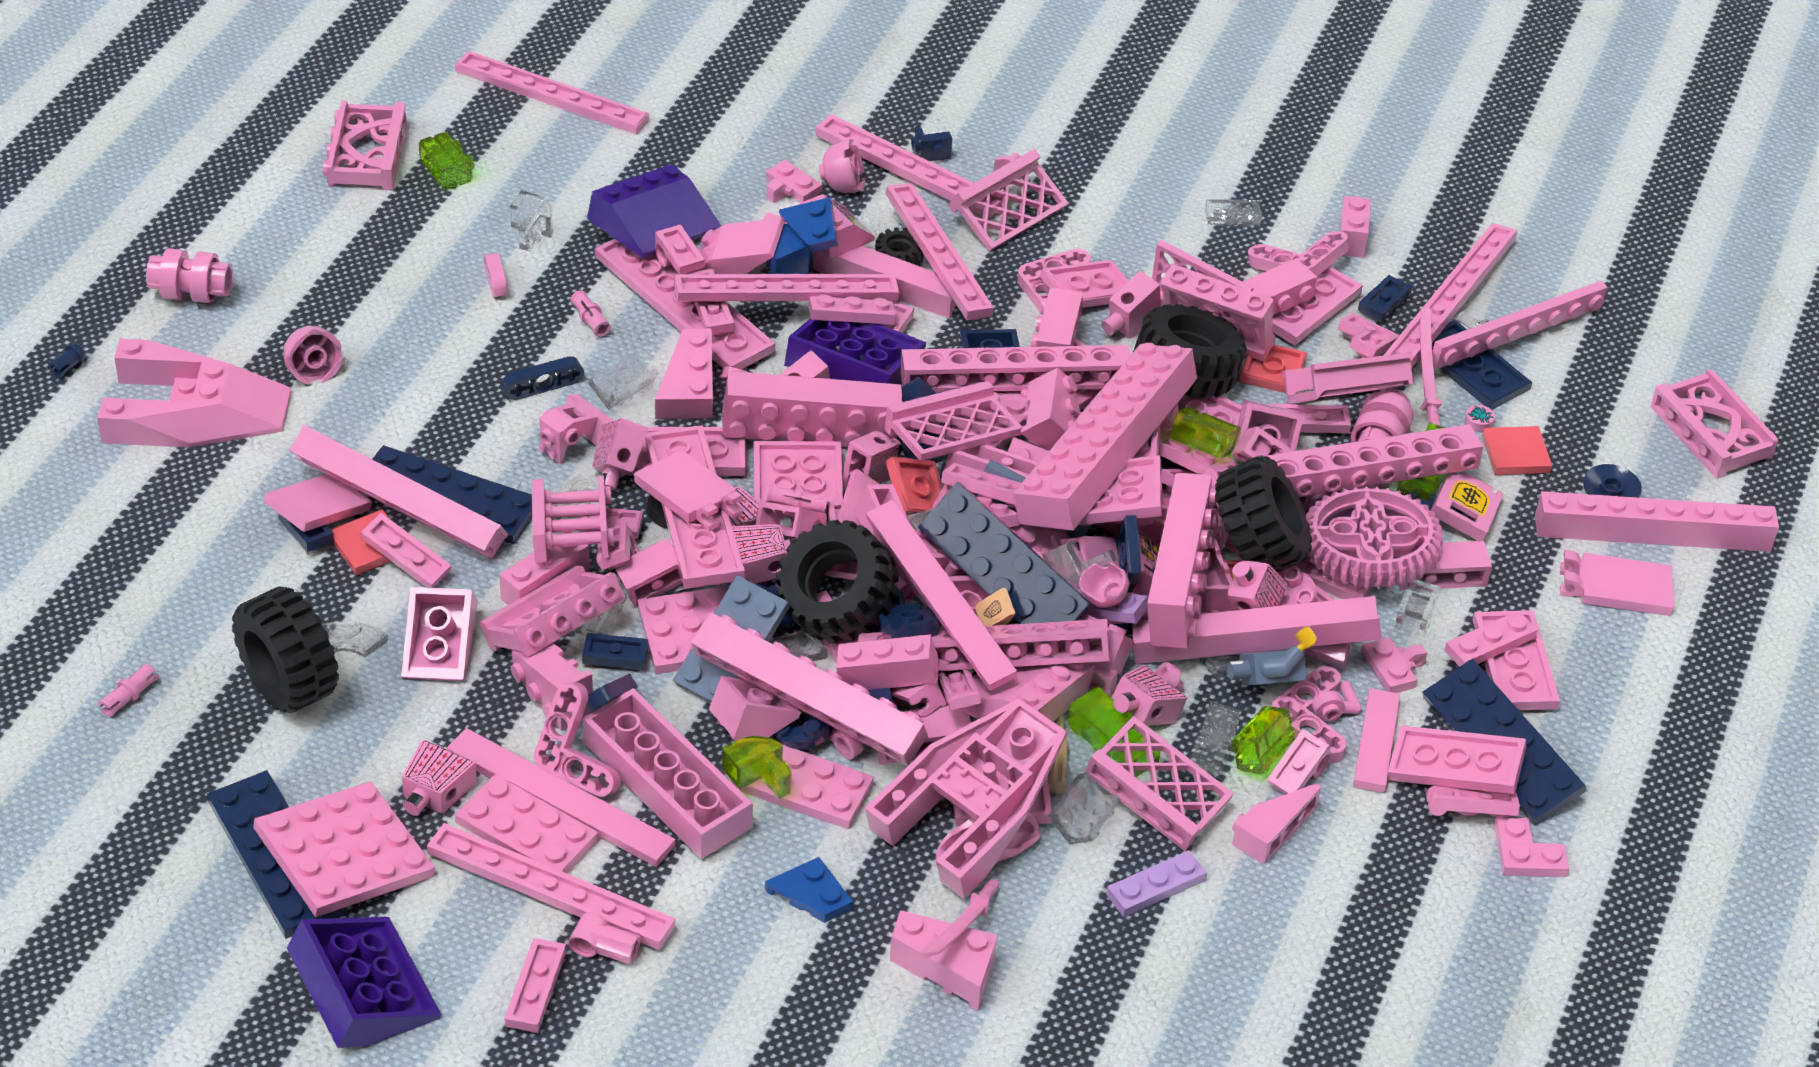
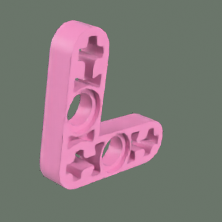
M1340 231L1330 232L1302 254L1265 244L1254 245L1248 250L1249 265L1256 269L1268 271L1297 258L1318 276L1349 250L1348 235Z
M1073 249L1023 264L1018 270L1017 282L1040 312L1042 298H1047L1048 295H1040L1036 292L1046 291L1049 293V288L1040 277L1041 270L1050 267L1089 263L1091 256L1085 250Z
M1321 666L1307 675V680L1299 681L1273 701L1270 718L1275 725L1293 739H1296L1302 731L1300 727H1313L1316 732L1311 734L1330 746L1331 758L1329 763H1337L1344 758L1346 740L1341 734L1312 713V701L1323 692H1338L1341 676L1333 667ZM1308 693L1312 695L1313 699L1303 700L1298 694Z
M565 683L556 691L535 748V762L537 766L596 796L612 795L620 787L621 780L618 772L614 768L571 748L589 696L587 689L581 683ZM574 691L573 696L577 698L576 702H571V698L567 696L568 692ZM567 708V712L561 711V709ZM559 717L567 722L568 728L564 735H560L555 729V722ZM556 741H561V742H562L561 744H556V745H555V742H556ZM546 750H552L555 760L549 761ZM575 759L579 760L584 768L583 774L580 777L574 776L571 772V764ZM592 775L596 777L606 775L605 780L609 783V786L602 788V781L596 778L590 779Z

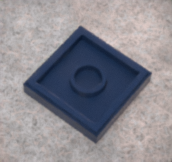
M1126 515L1117 534L1119 567L1127 573L1130 583L1127 593L1134 591L1141 575L1137 515Z

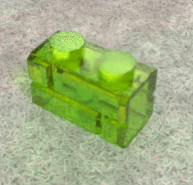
M442 132L434 135V138L430 136L419 141V157L421 162L445 191L457 187L458 184L461 186L472 181L473 159L469 154L465 155L462 152V147L457 139L453 140L448 133Z
M1186 407L1178 411L1170 438L1223 459L1232 454L1240 427L1206 413L1200 414L1198 410L1191 407Z
M1271 706L1262 707L1231 740L1233 752L1237 754L1235 756L1237 769L1261 775L1268 772L1270 766L1285 753L1287 747L1296 739L1294 729L1290 726L1292 721L1288 710Z

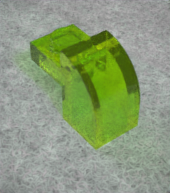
M748 736L722 748V770L739 789L762 779L779 799L790 794L792 772L787 763L783 761V746L780 743L764 736Z

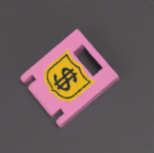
M1464 471L1460 475L1456 472L1447 473L1431 511L1435 512V518L1477 541H1482L1488 533L1503 493L1499 490L1495 494L1492 493L1493 487ZM1453 506L1459 509L1460 511L1475 518L1476 520L1472 521L1467 517L1459 514L1458 512L1450 509V507Z

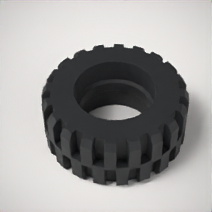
M1166 304L1162 307L1158 306L1146 314L1133 352L1140 344L1153 343L1157 346L1178 345L1181 348L1193 349L1197 380L1184 395H1188L1190 398L1202 397L1203 399H1210L1213 396H1222L1234 387L1246 355L1247 347L1242 333L1237 332V328L1232 323H1227L1225 318L1216 316L1208 310H1200L1195 306L1186 307L1183 304L1171 306Z
M1260 455L1221 472L1215 484L1217 492L1215 495L1216 502L1219 505L1218 510L1220 517L1223 519L1225 530L1228 532L1231 538L1230 541L1236 547L1240 558L1244 561L1267 563L1276 572L1305 561L1312 550L1309 522H1307L1304 507H1302L1299 501L1300 498L1297 492H1295L1293 484L1286 477L1284 470L1278 467L1277 462L1270 457Z
M829 520L825 526L822 523H818L812 526L813 530L810 532L803 531L798 535L799 540L795 544L791 542L787 547L786 551L788 554L786 557H781L778 565L781 568V572L776 574L775 583L779 586L776 593L778 597L786 600L791 605L787 614L813 638L818 640L825 639L828 643H838L840 638L844 642L855 640V635L870 633L869 628L873 625L878 627L880 625L879 615L881 613L883 615L885 612L890 613L893 607L891 599L897 597L899 589L894 584L898 583L899 574L895 568L896 562L893 556L867 528L862 525L858 526L853 521L845 520L841 523L839 520ZM842 562H858L856 580L844 595L828 602L817 601L818 585L829 569Z
M279 586L240 604L236 608L232 616V632L235 635L234 642L235 646L238 647L239 657L246 667L248 676L252 678L254 686L258 692L260 691L263 694V698L272 704L273 708L280 710V712L295 713L333 693L339 680L337 672L338 662L334 656L335 651L328 639L330 637L327 631L324 630L319 616L313 612L309 602L303 600V596L300 593L294 592L292 588Z

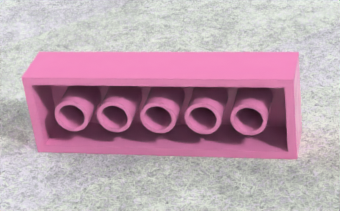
M728 371L722 409V437H745V439L767 441L841 442V446L848 447L849 442L874 431H879L891 439H897V435L890 436L885 431L887 406L902 402L901 385Z
M1175 474L1147 602L1151 646L1188 649L1190 636L1195 637L1197 619L1194 618V614H1200L1201 596L1198 595L1199 592H1204L1206 575L1203 574V571L1209 570L1210 552L1207 551L1208 548L1213 549L1214 531L1212 527H1217L1219 520V510L1214 509V506L1217 504L1215 496L1217 492L1212 487V475Z
M634 688L582 718L583 743L604 764L614 768L620 775V780L701 860L752 828L753 803Z

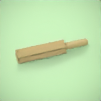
M1061 715L1055 720V723L1063 729L1064 716ZM1067 737L1049 771V792L1055 795L1063 794L1067 789Z

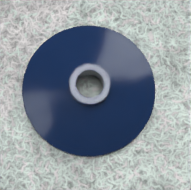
M1601 464L1592 467L1586 472L1583 480L1584 489L1589 495L1639 498L1642 491L1641 482L1633 472L1613 464Z

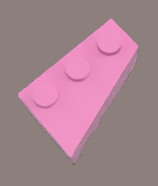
M554 643L549 644L529 657L524 656L521 651L513 650V665L510 666L511 673L517 682L524 684L533 702L537 701L540 704L546 718L556 691L561 685L578 682L585 686L588 694L593 692L592 673L588 670L584 672L577 669L579 667L578 662L574 659L569 661L562 657L564 655L563 650ZM574 691L568 692L567 696L571 698V702H576L577 698L573 696ZM587 707L585 708L582 718L590 714ZM562 708L561 711L567 712V708ZM559 717L556 720L555 724L561 731L568 728L565 719Z

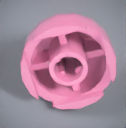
M853 139L831 145L823 156V164L819 165L821 179L827 180L828 185L832 189L843 194L860 192L865 188V180L860 182V174L864 173V166L858 146L851 145L854 141Z
M308 325L297 329L289 336L284 345L283 357L287 369L297 380L305 384H312V381L321 379V383L328 381L337 373L343 359L341 357V343L330 331L320 326Z

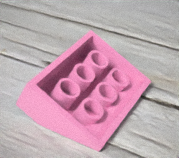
M1087 662L1014 667L1017 671L1016 678L989 691L979 675L976 674L973 676V680L980 692L982 703L959 709L976 719H980L1019 698L1051 721H1055L1087 695L1095 665Z

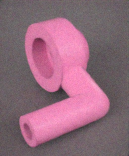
M1344 681L1339 686L1345 701H1343L1340 693L1336 691L1323 692L1314 698L1312 708L1318 718L1322 721H1334L1342 713L1358 714L1361 711L1360 702L1350 681Z
M833 728L830 736L827 738L834 742L838 752L848 760L853 759L863 751L862 742ZM823 736L814 742L815 747L825 741ZM813 748L808 749V750H804V752L807 753V752H809L810 750H812Z

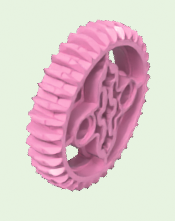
M1366 485L1363 489L1353 486V489L1349 491L1342 488L1341 493L1333 491L1331 496H1323L1322 501H1316L1315 506L1310 507L1308 514H1306V519L1310 526L1309 532L1312 536V550L1308 556L1309 562L1314 563L1315 569L1322 570L1323 575H1331L1332 581L1342 580L1343 585L1352 583L1354 588L1362 585L1366 589L1372 586L1379 590L1381 586H1387L1391 589L1393 585L1402 587L1404 582L1413 584L1415 578L1422 579L1423 574H1429L1430 569L1435 567L1441 555L1443 532L1439 519L1435 518V512L1429 511L1428 505H1421L1420 499L1412 500L1411 494L1401 495L1400 490L1392 492L1389 488L1382 490L1378 486L1375 489H1369ZM1408 554L1406 556L1393 559V557H1399V555Z

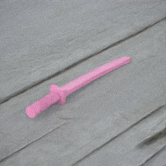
M1428 307L1420 317V352L1425 395L1421 411L1428 412L1430 430L1441 429L1438 409L1442 405V401L1437 399L1432 356L1431 308Z
M989 879L978 895L972 893L970 905L937 939L921 951L920 957L929 958L940 954L973 923L979 914L986 916L989 902L999 888L998 881Z

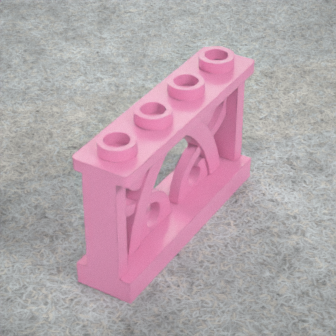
M342 100L340 110H335V126L331 127L332 143L327 144L328 160L323 161V176L328 177V186L334 187L335 184L382 186V190L393 191L407 126L406 103L395 102L394 106L348 104L347 101ZM349 121H357V124H349ZM371 134L374 141L386 145L375 147L363 155L354 149L351 144ZM375 155H382L383 157L377 158ZM342 163H348L346 167H339Z
M1174 264L1171 265L1161 281L1164 305L1170 304L1175 306L1176 304H1183L1186 307L1195 306L1205 311L1208 309L1202 305L1210 304L1224 309L1231 317L1223 318L1226 319L1227 323H1232L1237 328V332H1241L1247 347L1246 356L1264 361L1275 343V334H1273L1272 329L1273 298Z
M1713 369L1707 370L1705 374L1669 386L1666 383L1656 386L1650 407L1716 479L1726 476L1728 471L1763 459L1770 460L1773 458L1778 438ZM1703 392L1701 398L1696 399L1695 394ZM1703 412L1728 419L1730 422L1729 434L1727 435L1717 429L1706 428L1702 423ZM1732 448L1737 451L1730 454Z
M576 565L479 623L491 650L497 651L503 647L521 651L524 656L529 657L620 603L625 597L615 573L609 572L606 575L585 572L583 566Z

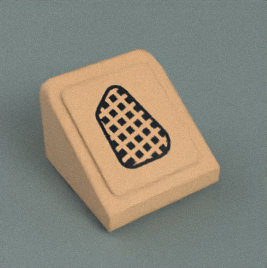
M1001 588L975 606L977 616L984 626L1007 625L1016 614L1006 588Z

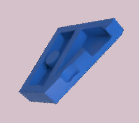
M830 197L779 209L782 220L787 222L794 234L803 240L804 245L811 252L838 246L833 203Z
M820 857L765 881V891L768 894L773 895L776 892L788 898L789 905L809 912L812 917L824 923L853 910L852 899Z

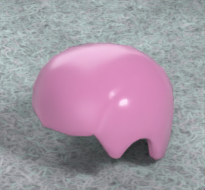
M1096 563L1090 565L1082 573L1078 582L1084 597L1093 606L1107 608L1120 603L1126 597L1130 584L1127 573L1113 563H1110L1108 567H1101Z

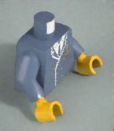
M1304 627L1295 634V637L1300 642L1297 646L1292 645L1289 649L1240 654V661L1228 663L1227 672L1229 679H1242L1243 685L1307 680L1304 650L1316 642V634L1310 627Z

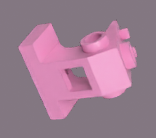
M577 393L568 395L566 405L547 410L539 418L540 445L538 448L541 452L544 451L551 459L561 464L568 445H574L579 440L580 435L597 445L601 425L614 420Z

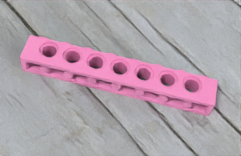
M1129 345L902 350L901 379L902 386L915 378L920 377L936 393L989 381L994 386V391L1028 390L1030 381L1058 367L1067 376L1070 375L1074 379L1077 390L1102 389L1131 356Z
M1467 424L1268 455L1267 457L1277 462L1278 467H1281L1286 477L1290 479L1295 492H1297L1299 497L1340 491L1342 488L1353 489V486L1359 488L1365 487V485L1371 486L1478 469L1484 446L1471 425Z
M1107 619L985 626L1014 667L1109 661ZM945 628L940 629L939 635L932 637L939 657L938 671L974 669ZM884 632L860 633L858 642L891 639V635Z

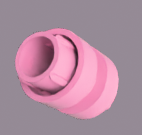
M168 248L163 256L152 255L149 258L146 282L148 288L160 289L163 299L182 300L186 293H190L193 302L212 304L216 296H229L233 282V268L230 263H221L216 253L197 252L194 259H189L186 250Z
M1383 388L1378 392L1370 394L1365 399L1359 418L1353 428L1351 442L1407 434L1414 417V412L1407 396L1394 388Z

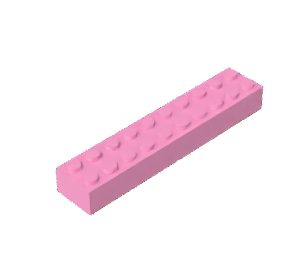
M1153 343L1140 344L1014 491L1013 495L1019 524L1064 530H1074L1106 489L1126 467L1127 461L1135 456L1197 380L1193 349L1181 348L1178 345L1157 346Z

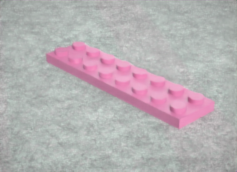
M616 239L595 248V257L678 330L682 332V329L704 328L694 301H677L674 278L678 272L673 265L663 267L656 254L641 258ZM727 303L734 320V331L712 335V359L722 368L728 366L743 369L774 353L775 343Z
M702 425L646 433L645 444L651 464L682 449L716 474ZM661 503L684 589L732 583L737 575L745 579L744 566L729 515L725 510L720 507L718 512L712 515L719 521V527L709 532L698 520L688 523Z

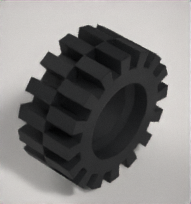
M894 227L893 232L890 229H886L885 234L881 232L879 238H876L875 251L922 267L924 254L907 228L899 231V227Z

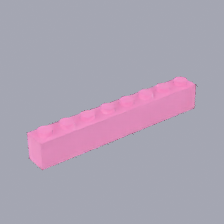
M1541 491L1535 513L1537 537L1771 552L1779 529L1775 507Z
M710 612L691 641L696 655L908 767L928 736L924 721L918 715L912 712L905 714L897 710L896 705L888 699L881 697L878 700L870 696L869 691L861 685L854 683L851 686L843 682V678L836 672L829 669L824 672L817 668V665L811 659L802 655L798 658L790 654V650L781 643L774 642L771 644L763 640L764 637L756 630L748 628L746 631L740 628L738 623L731 617L724 614L719 617Z

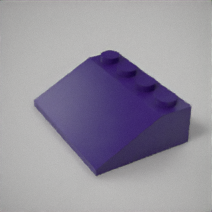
M666 165L662 168L645 172L644 174L592 191L587 216L590 222L641 258L656 254L655 233L657 231L681 224L693 241L703 237L709 230H716L721 226L691 179L672 165Z
M810 318L789 336L784 366L790 367L812 350L828 366L830 379L899 384L902 386V350L925 349L926 342L880 324L811 320Z
M389 917L302 919L287 946V950L337 1048L370 1046L440 1019L442 1014Z

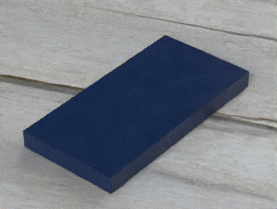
M1456 320L1448 323L1433 341L1432 350L1435 341L1467 329ZM1492 349L1439 368L1491 410L1525 393L1532 386L1531 380Z

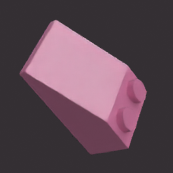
M781 218L723 224L716 230H709L701 239L702 245L699 251L705 259V267L695 271L713 269L715 274H746L774 256L785 221Z
M410 587L402 679L464 681L475 632L478 603L472 590Z

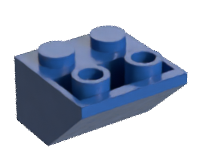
M784 223L774 256L766 261V268H770L768 274H812L813 252L804 245L802 239H799L794 234L788 224Z

